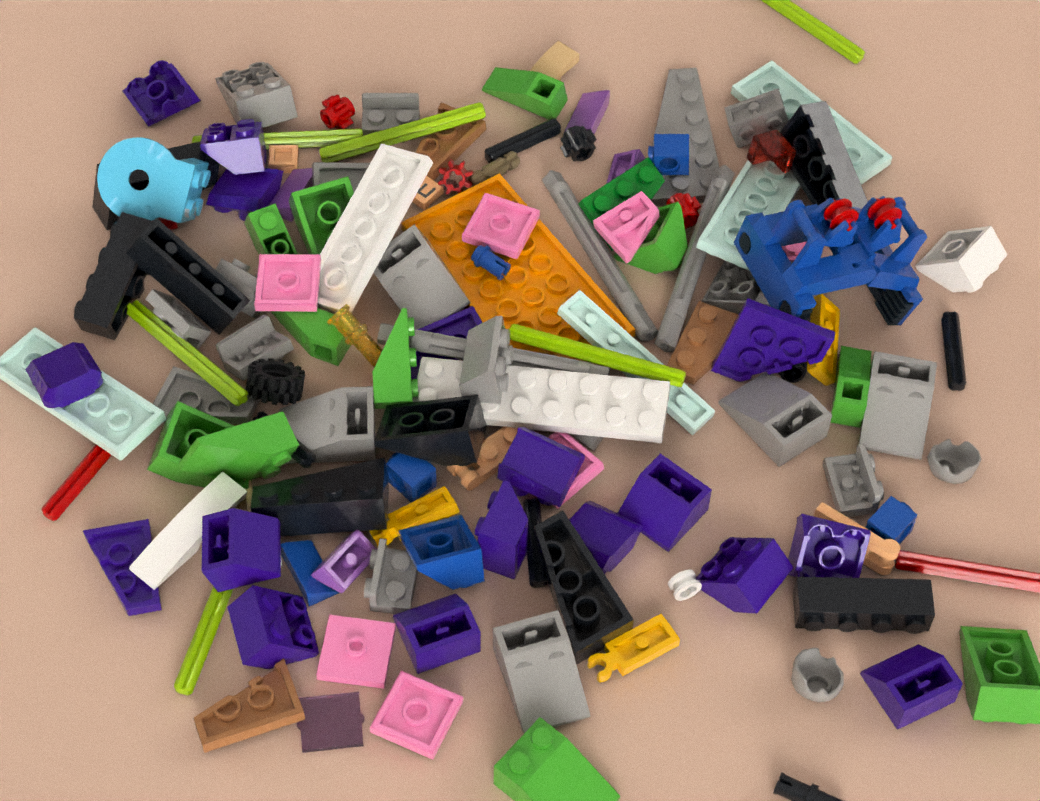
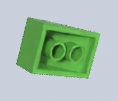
M348 176L291 193L288 202L298 231L309 254H320L353 196L354 191Z
M177 401L166 416L147 470L178 483L205 488L217 475L181 471L178 464L197 438L234 427V425ZM232 478L244 489L249 488V480Z
M281 411L197 438L178 466L181 471L217 476L224 472L231 478L253 480L263 477L266 480L275 477L281 472L280 468L292 459L291 455L298 448L299 443L284 412Z
M960 626L959 633L966 700L973 720H981L983 722H1014L1022 725L1027 723L1040 724V663L1027 630Z
M541 717L494 765L493 784L514 801H618L620 799V795L568 738Z

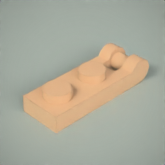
M502 427L484 439L477 463H471L467 466H447V470L453 476H458L461 479V484L468 491L473 490L498 472L499 463H502L518 432V428ZM473 466L476 470H470L469 467Z
M823 502L815 510L814 517L867 529ZM871 532L863 564L878 574L889 575L894 567V560L898 557L901 549L899 543L893 539L884 540Z

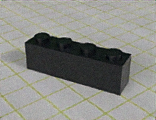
M157 218L138 236L126 252L131 259L218 335L250 301Z
M797 577L793 591L795 628H805L808 631L839 629L843 632L873 630L877 633H885L890 630H897L916 634L929 631L935 617L931 580Z

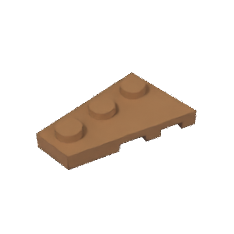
M441 102L438 107V114L456 108ZM482 119L429 134L426 138L422 139L415 153L429 156L433 161L426 176L435 180L441 174L439 172L440 167L447 169L450 159L455 161L487 130L486 122Z
M698 301L667 366L685 371L684 382L694 385L712 368V364L738 314Z
M284 659L274 665L275 669L261 678L258 675L248 682L249 686L234 696L227 695L193 718L204 753L305 720L303 708Z

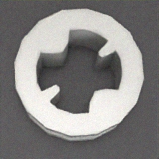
M690 569L677 573L668 582L670 590L674 591L673 595L678 601L691 598L702 587L700 581L696 580L695 572Z

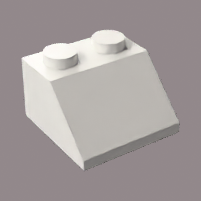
M992 226L948 231L915 267L919 272L951 292L967 291L971 293L982 287L983 281L999 268V264L1007 256V253Z

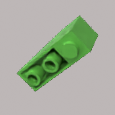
M495 67L482 88V91L548 120L552 118L557 119L568 101L564 82L534 71Z
M276 203L248 213L244 224L258 254H298Z
M319 307L317 312L271 311L310 356L339 366L355 340L353 321L343 315H336Z
M402 308L372 372L375 409H386L387 405L413 402L412 398H418V379H411V367H417L416 348H409V336H415L414 317L407 318V308Z
M841 346L831 408V423L861 428L867 407L870 385L871 351Z

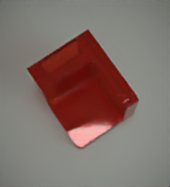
M776 129L754 135L746 158L752 165L770 160L783 173H787L791 169L796 150Z

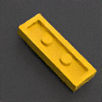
M823 294L813 297L817 304L815 308H812V313H810V322L834 331L835 338L822 362L809 364L807 361V372L823 385L828 386L836 382L840 309Z

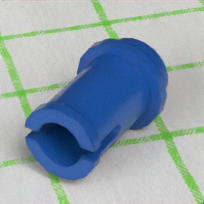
M479 245L471 256L474 266H481L497 277L498 280H502L504 278L503 275L506 276L511 268V264L492 253L489 246Z

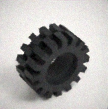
M268 358V361L264 359H259L258 362L253 361L248 368L246 391L253 399H261L262 403L269 401L272 402V405H277V403L288 405V402L295 404L302 397L305 371L301 370L300 366H294L292 362L284 363L285 360L279 359V362Z

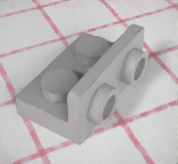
M778 88L725 107L728 125L738 148L779 134L789 121Z
M418 93L362 94L363 136L419 120Z
M152 289L146 297V300L154 307L153 313L168 324L177 336L187 340L199 350L211 331L174 296Z
M380 538L378 549H372L370 569L374 570L372 578H366L364 598H369L370 611L398 614L412 607L418 571L407 550L387 548V539Z

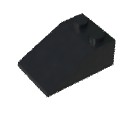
M470 395L387 405L374 440L375 445L379 448L443 466H467L471 463H477L487 428L479 396Z

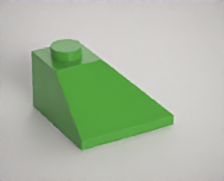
M678 202L658 208L660 217L631 261L627 264L654 274L668 270L673 271L681 265L682 257L688 248L682 208ZM615 252L613 257L617 261L625 263L621 259V257Z

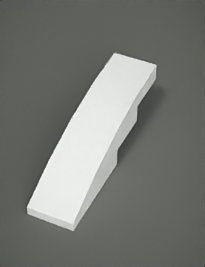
M224 472L220 473L155 537L131 564L129 570L155 590L199 550L202 543V516L235 508L245 499L247 490Z

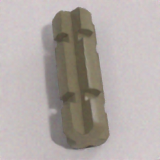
M510 151L503 155V158L500 157L481 167L482 170L474 171L468 177L472 187L499 173L502 176L507 173V170L511 171L518 167L520 158L516 152Z

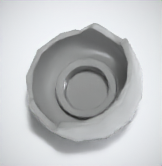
M947 439L939 445H934L927 457L933 475L944 482L952 484L967 482L973 476L982 460L979 451L970 442L965 441L960 445H953L951 439Z
M818 648L802 650L795 657L791 681L796 692L801 696L820 703L832 700L839 694L844 685V674L836 664L834 657L824 658L820 655Z

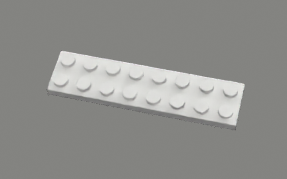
M422 357L417 376L418 398H413V402L462 397L459 384L463 361ZM506 365L505 373L509 374V386L507 392H502L501 404L480 402L486 425L511 428L526 427L530 430L662 443L670 394V381Z

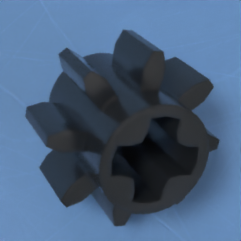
M573 126L563 134L561 138L563 145L560 148L566 158L571 156L573 161H585L592 156L596 149L594 142L597 139L592 130L586 131L584 126Z

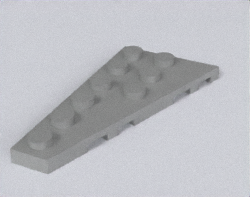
M697 68L669 69L655 134H689V175H662L665 182L651 199L656 207L665 206L667 200L676 193H689L691 197L695 196L699 203H704L714 170L719 167Z

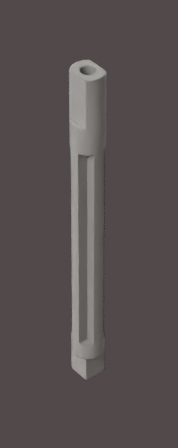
M726 165L714 170L654 343L664 352H672L676 347L707 252L696 248L698 240L729 191L735 174Z
M550 170L542 179L543 183L623 315L635 328V333L640 340L650 341L654 339L658 334V330L643 308L642 303L593 224L578 205V200L561 173Z
M380 324L377 344H386L394 325ZM414 329L415 336H409V348H416L418 352L460 360L464 359L467 339ZM513 348L512 364H506L510 366L609 375L610 373L609 367L594 365L591 362Z

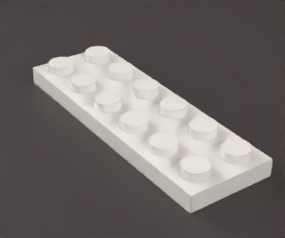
M381 143L320 253L321 272L318 307L350 317L433 164L429 156Z

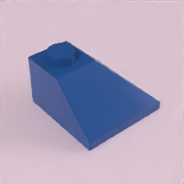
M462 515L398 530L399 536L417 571L452 590L468 588L473 584L485 582L481 547Z

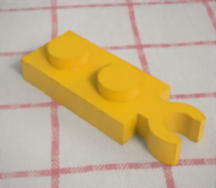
M443 486L389 513L387 529L369 530L377 546L380 538L387 539L388 546L396 537H399L401 540L398 530L446 519L460 511L447 488Z
M661 613L605 643L604 651L606 654L595 653L591 655L587 666L589 669L596 665L603 666L605 669L597 673V681L599 683L605 682L611 677L612 671L616 669L624 676L679 646L680 638Z

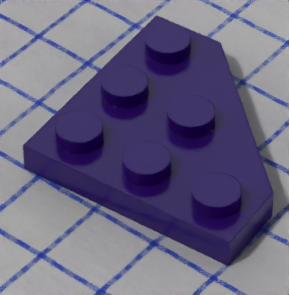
M747 298L712 364L711 371L742 382L750 380L752 375L767 372L770 375L790 370L794 364L806 361L809 364L822 362L834 341L835 332Z

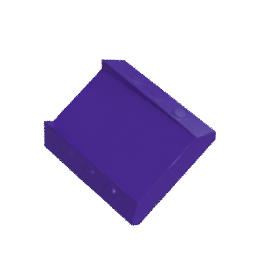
M164 60L154 63L150 67L147 77L133 79L129 82L127 88L122 90L148 127L201 102L172 63L169 64Z
M265 168L261 172L235 175L226 169L210 191L206 205L212 206L215 211L221 213L237 211L239 218L245 221L248 213L269 206L281 187L283 171Z
M72 342L32 360L25 369L32 384L36 387L42 403L47 408H63L95 393V390L103 383L102 372L84 343Z
M518 427V432L502 463H499L497 479L510 482L516 496L521 497L530 493L536 496L541 504L561 507L585 459V455L526 427Z
M593 501L585 502L569 519L604 574L607 571L611 572L633 549L643 528L642 525Z
M806 514L799 515L788 557L794 568L788 575L794 577L860 578L871 535L870 530Z

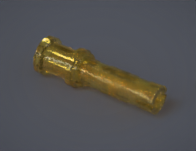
M345 304L327 321V324L329 326L333 325L345 338L344 342L347 345L349 344L350 347L354 345L366 360L375 367L383 349L367 333L369 330L368 326L365 323L361 324L349 311L350 306Z

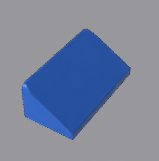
M311 540L281 544V555L308 606L339 594L336 590L322 584L311 576L315 569L323 562Z

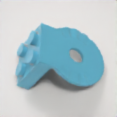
M136 137L116 143L105 153L98 168L97 182L104 203L119 217L124 212L151 221L161 217L177 223L194 220L195 216L200 215L203 207V199L200 197L203 187L206 188L209 183L211 171L207 170L209 162L195 158L177 160L162 144L152 139ZM137 169L145 171L149 177V184L144 190H136L130 184V175Z

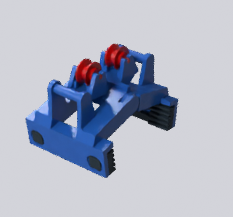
M885 196L877 199L873 197L862 209L852 207V202L849 199L839 198L835 201L832 198H828L819 205L813 204L805 206L802 200H795L788 204L785 211L765 216L762 212L746 215L734 240V245L772 308L808 321L807 318L810 317V313L813 311L812 308H815L817 304L813 295L864 284L867 285L876 301L874 303L888 325H902L923 300L917 290L920 279L910 263L926 241L927 234L924 230L918 228L905 208L906 202L902 197L894 199L890 197L885 198ZM903 226L909 237L893 252L889 245L899 243L901 227ZM806 242L801 252L791 264L782 246ZM824 246L830 248L833 253L832 256L821 258Z

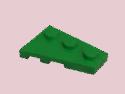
M648 157L582 199L578 205L593 224V220L641 191L651 200L665 182V179ZM605 241L610 250L613 251L612 247Z

